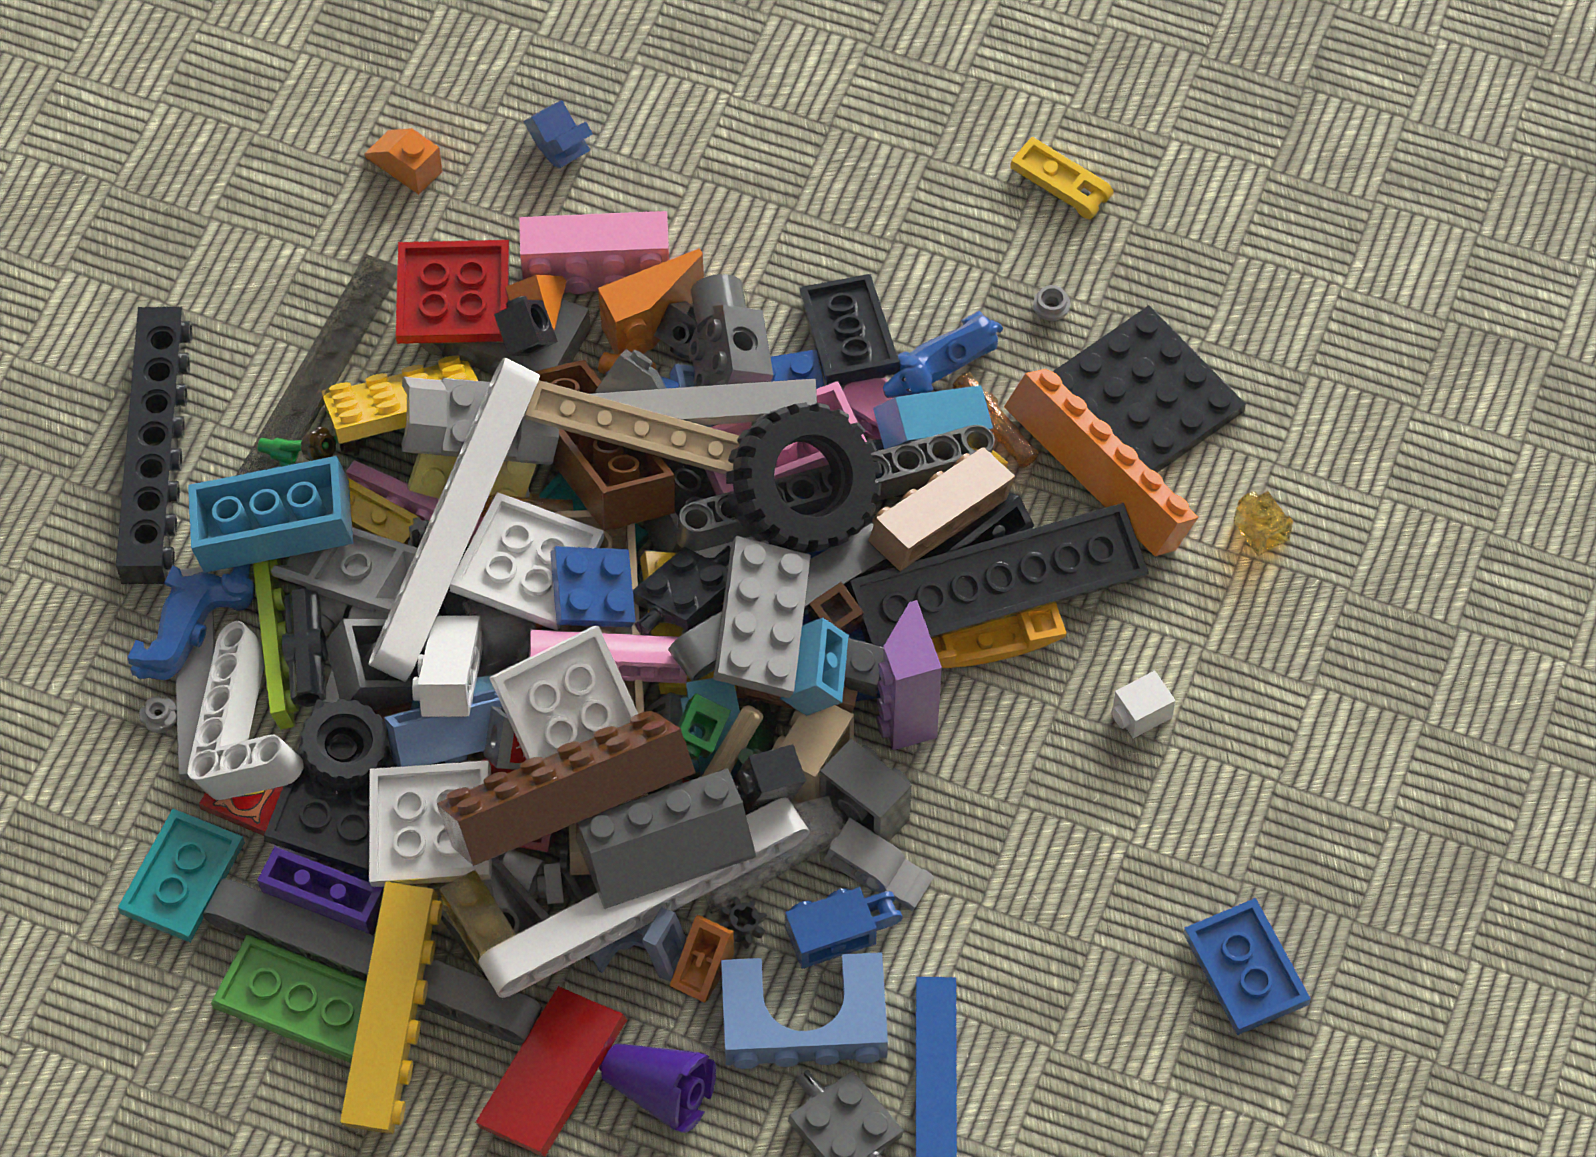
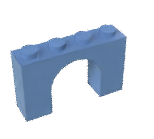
M882 952L842 954V1007L831 1022L821 1028L810 1031L789 1029L779 1024L769 1014L763 997L762 958L721 960L726 1065H734L740 1069H750L764 1063H775V1065L780 1067H791L799 1062L815 1061L820 1065H832L839 1062V1060L856 1059L860 1063H873L880 1058H887L888 1036Z

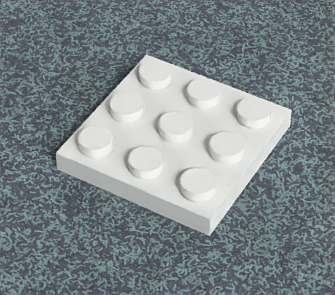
M497 492L450 584V592L558 631L560 625L556 624L550 551L555 546L600 548L604 540V531Z
M593 626L489 677L527 760L534 757H543L544 759L558 753L557 749L566 743L575 741L585 742L594 738L593 735L596 731L610 726L621 727L630 723V718L638 714L599 626Z
M489 761L370 769L369 882L372 887H383L385 882L412 885L492 879L491 859L473 866L451 846L436 804L447 799L446 795L453 790L463 787L471 789L483 784V780L491 775Z

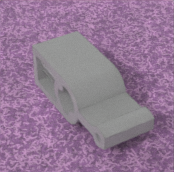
M851 818L848 819L824 858V861L872 891L878 893L893 892L895 900L912 911L934 878L927 870L921 869L905 859L904 854L897 847Z

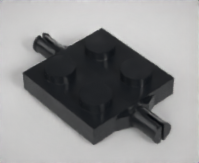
M727 545L714 558L704 557L683 547L633 589L634 603L649 611L635 623L636 629L641 634L648 635L660 623H669L689 631L721 605L725 597L728 568L726 567L729 565L730 545Z

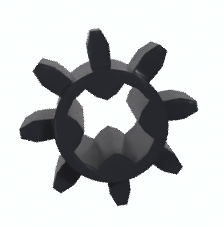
M735 897L731 905L732 910L727 907L720 909L718 915L725 919V922L719 925L733 931L734 942H742L743 946L747 949L752 943L751 935L761 939L765 933V930L758 926V924L765 920L767 914L758 912L754 907L756 904L755 899L751 900L750 903H741L740 899ZM740 917L747 920L744 928L736 925Z

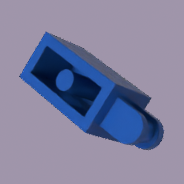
M860 887L852 890L842 888L832 892L825 899L813 903L811 901H803L795 904L789 911H786L785 929L801 969L840 957L842 954H849L876 945L877 931L894 926L903 919L901 911L896 910L894 907L895 896L893 892L886 891L864 898ZM879 910L880 915L872 917L871 912Z

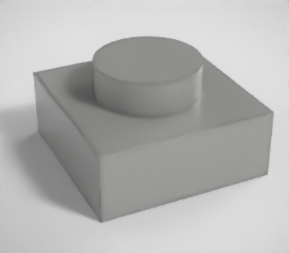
M560 863L544 864L545 874L537 875L539 899L547 898L548 907L564 906Z

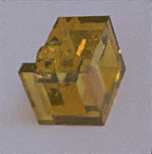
M1255 491L1249 492L1238 501L1234 524L1257 556L1290 540L1294 521L1290 516L1287 517L1269 491L1258 495Z

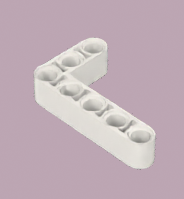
M240 621L229 623L218 635L188 764L189 778L215 800H223L286 786L294 782L303 770L302 758L280 737L267 735L248 740L265 664L262 640Z

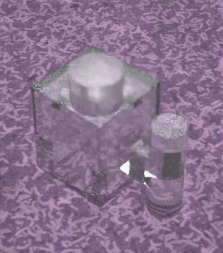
M472 599L462 602L463 610L467 616L478 613L477 616H480L483 641L482 655L488 665L529 651L530 630H536V623Z

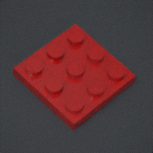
M509 240L398 242L395 335L397 344L502 342L503 338L494 314L506 309L505 304L509 301L506 286H509Z

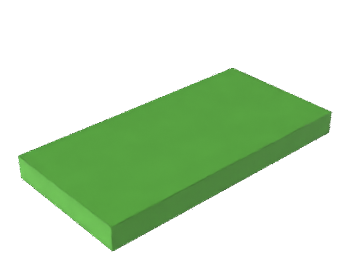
M246 935L211 1004L216 1010L351 1063L366 981Z

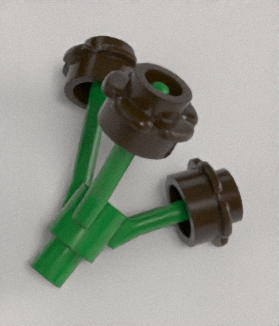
M317 427L315 431L307 432L302 440H285L278 437L270 440L262 437L259 440L257 450L258 452L270 455V458L280 461L279 464L283 467L295 464L299 451H302L304 457L309 461L333 457L336 451V444H339L336 436L330 435V431L327 428ZM366 438L340 443L339 446L342 454L353 453L354 456H358L359 448H365Z

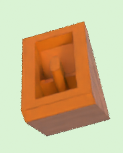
M535 275L506 286L509 300L521 296H526L528 300H543L553 330H555L567 282L563 276Z
M700 915L695 916L670 986L704 1003L708 1001L722 977L721 960H730L734 956L733 931Z

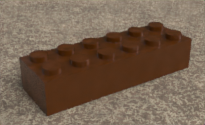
M585 360L534 371L539 374L540 381L587 394H595L596 389L602 382ZM559 429V439L553 464L603 531L620 529L626 525L646 520H655L661 516L675 513V475L660 456Z
M642 712L631 717L630 723L621 727L610 726L596 731L593 735L594 738L585 742L575 741L566 743L557 749L558 753L544 759L543 757L530 758L520 764V769L508 774L506 772L494 773L483 780L484 783L471 789L463 787L449 792L446 795L447 799L436 804L451 846L470 864L475 866L695 773L681 729L656 712Z

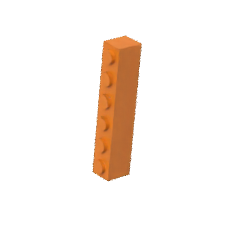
M1047 368L1024 374L1004 408L1105 508L1124 503L1136 538L1155 557L1176 551L1199 518L1189 508L1187 501L1175 495L1163 483L1162 477L1157 472L1150 470L1138 458L1134 449L1123 444L1112 433L1111 427L1104 421L1099 420L1087 408L1084 400L1073 395L1062 384V380L1057 374L1049 371Z

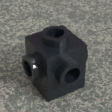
M686 301L670 303L654 335L670 345V351L673 354L684 359H690L689 345L696 328L693 303L690 304Z

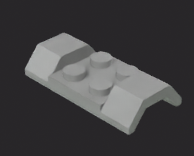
M403 377L402 387L407 394V409L402 452L458 457L490 382L452 378L434 380ZM525 411L504 461L551 465L559 439V428L526 420Z
M352 527L353 544L293 555L286 565H275L271 573L272 576L306 586L307 590L317 591L318 595L371 612H375L377 609L390 613L418 548Z

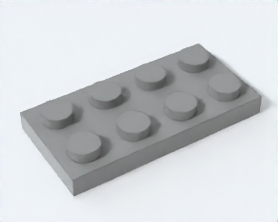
M740 536L734 538L731 544L714 680L790 698L795 687L811 555Z

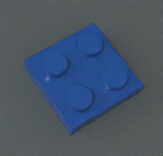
M555 546L550 551L557 625L631 628L634 625L636 619L629 549Z

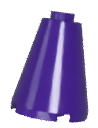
M616 1043L609 1049L599 1067L604 1082L671 1129L682 1133L692 1130L701 1120L705 1112L698 1108L704 1097L711 1100L716 1081L715 1061L709 1059L710 1056L701 1052Z

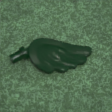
M762 701L749 703V706L762 713L763 719L746 748L739 752L738 757L742 765L749 756L773 749L777 720L774 712L770 710L769 703Z

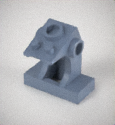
M661 907L653 922L628 934L627 937L620 938L590 954V960L594 961L599 972L603 973L618 950L629 949L634 945L644 947L659 978L671 982L687 938L676 913Z

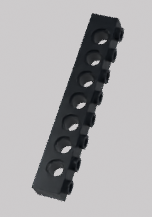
M138 307L116 558V568L121 584H165L168 570H171L173 565L175 566L174 547H170L171 536H177L178 529L177 515L172 513L173 504H179L180 484L179 481H175L176 471L182 470L183 464L182 449L178 448V439H184L185 419L184 416H180L181 407L187 406L188 400L187 385L183 384V375H189L190 356L188 352H185L186 343H192V322L185 320L182 307ZM168 346L166 349L159 350L161 347ZM160 378H166L163 381H156ZM157 410H164L160 413H153ZM154 442H162L158 445L151 446V444ZM152 474H160L155 478H147ZM148 507H157L152 511H144ZM149 539H153V540H154V541H153L152 543H150V544H141V543L144 542L145 540H149Z

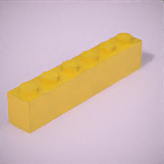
M385 882L340 1123L346 1127L394 1135L395 1126H401L403 1123L406 1103L400 1100L403 1084H410L413 1071V1061L408 1060L410 1045L417 1044L420 1034L421 1023L419 1020H415L418 1004L424 1005L428 990V981L423 980L425 965L432 964L435 953V941L430 940L433 925H439L442 915L443 903L442 901H437L438 895L433 889Z

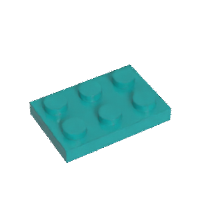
M172 809L117 907L119 913L191 943L204 919L203 913L222 879H226L245 844L243 836Z

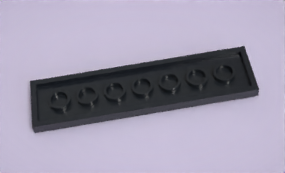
M1121 503L915 561L902 571L894 567L851 579L846 584V587L864 612L860 627L866 643L884 647L907 605L915 600L919 604L931 639L1144 578L1149 572L1125 505Z

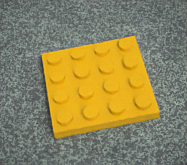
M449 356L438 360V365L426 368L423 365H412L402 369V374L387 377V374L384 373L375 374L367 377L365 383L351 386V383L345 382L329 387V392L322 393V397L339 444L406 427L407 394L402 387L403 377L434 380L452 378L478 381L469 362L460 361L459 356Z

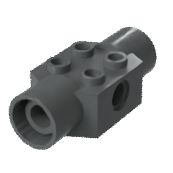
M728 274L711 275L697 281L691 288L696 328L689 345V357L693 360L695 373L694 387L771 382L773 369L763 310L746 308L742 281Z

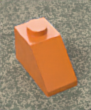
M413 128L388 130L365 152V158L418 195L443 172L439 147Z

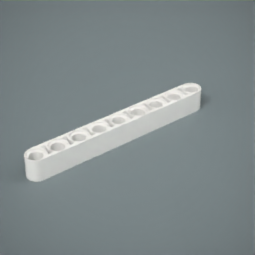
M503 358L498 365L372 651L368 665L404 682L413 671L537 386L539 374L507 358Z
M788 798L775 800L746 815L756 858L604 909L600 897L596 893L492 947L480 957L478 963L498 996L501 998L509 997L653 922L661 907L674 911L796 847L809 835L808 827Z

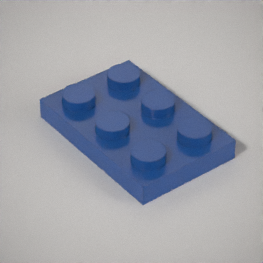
M1256 898L1184 928L1183 935L1237 1036L1310 1004L1311 998Z

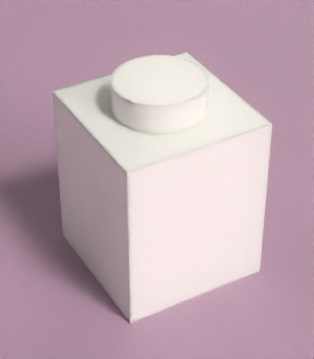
M1153 671L1116 690L1111 711L1118 726L1122 729L1126 727L1132 738H1135L1172 719L1176 700L1156 671Z

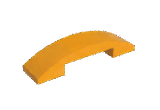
M1053 603L1017 614V616L1002 618L931 640L941 667L955 668L986 664L1016 657L1065 638L1067 633L1057 604Z

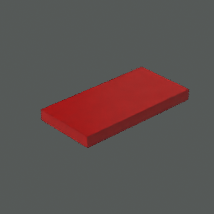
M558 986L475 1123L479 1128L545 1157L603 1062L607 1052L627 1022V1018L623 1013Z

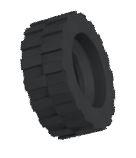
M337 699V702L331 703L329 701L324 703L321 708H316L311 712V717L306 719L303 731L301 732L300 757L303 758L305 771L308 770L310 777L314 781L320 782L321 786L334 788L336 791L346 789L353 791L357 790L360 786L370 784V769L382 768V765L385 766L387 758L388 731L387 727L382 723L383 719L381 716L375 714L370 706H364L355 700L345 701V699ZM339 728H348L356 731L364 743L362 754L351 762H338L332 759L324 747L325 739L332 731Z

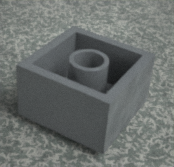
M850 739L820 770V806L844 825L851 818L889 842L910 820L912 785L903 772L896 768L891 770L882 763L877 753L869 746H860Z

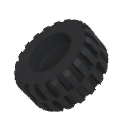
M807 402L796 403L760 416L751 423L752 427L750 429L744 430L737 439L740 445L738 448L731 450L728 459L730 463L734 464L733 470L726 472V484H733L734 494L728 495L730 505H738L741 511L736 516L742 526L750 525L753 529L750 535L757 541L766 540L770 545L801 553L816 552L847 542L849 536L858 534L865 527L863 520L872 517L876 509V505L871 503L872 499L880 496L882 484L875 483V475L882 473L881 463H874L871 453L877 451L873 441H864L861 435L866 430L859 422L850 424L847 421L849 414L840 409L830 411L829 405L815 403L808 405ZM796 442H805L818 449L828 461L832 472L833 487L831 496L821 511L811 515L799 514L788 507L781 499L775 485L774 472L776 461L786 446Z

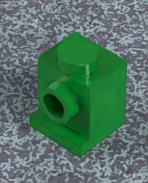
M696 693L687 701L677 726L682 731L691 760H698L700 756L707 758L713 753L731 713V710ZM692 726L701 729V738L690 734Z

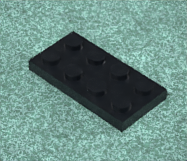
M871 274L799 287L801 303L815 349H817L826 385L838 381L840 386L853 382L884 378L895 375L900 371V361Z

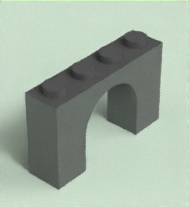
M562 298L554 330L558 342L530 356H509L505 343L497 342L419 344L420 347H423L432 355L459 356L460 361H468L471 368L475 367L486 371L492 376L503 358H507L534 372L571 363L574 360L591 329L589 308Z

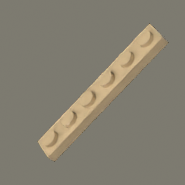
M538 380L525 414L526 420L726 475V472L733 470L734 464L730 463L728 459L731 450L738 448L740 445L737 442L739 435Z

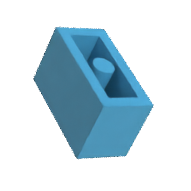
M824 618L803 625L794 692L790 698L781 697L780 699L806 716L842 703L849 635Z

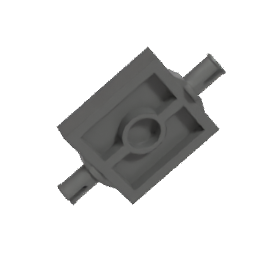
M809 1070L804 1071V1075L801 1073L797 1077L796 1082L810 1098L807 1103L789 1114L788 1122L817 1157H882L886 1148L902 1138L904 1130L854 1071H851L834 1084L825 1087L820 1085Z

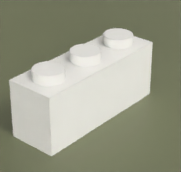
M436 616L423 646L424 654L418 656L419 677L413 678V700L420 701L422 717H469L483 651L480 616Z

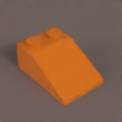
M700 248L598 288L601 328L615 354H622L626 349L631 353L633 350H637L644 354L646 351L653 349L660 342V339L654 335L668 305L683 301L690 304L693 303L691 288L697 281L704 278L703 253Z

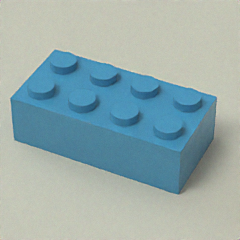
M338 456L188 485L191 549L204 573L353 544L349 480Z

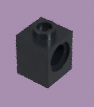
M526 296L517 297L505 304L506 309L494 314L509 356H530L558 342L543 300H528Z

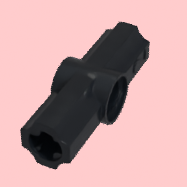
M301 588L292 590L289 595L285 596L287 633L282 635V648L285 662L289 667L290 698L293 704L312 707L315 706L317 699L322 701L326 699L324 662L328 661L329 655L325 643L327 639L321 623L320 596L317 591Z

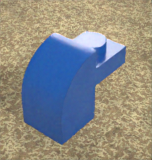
M562 100L523 121L537 147L549 162L557 168L565 166L590 151L584 139L593 135L587 122L576 125Z

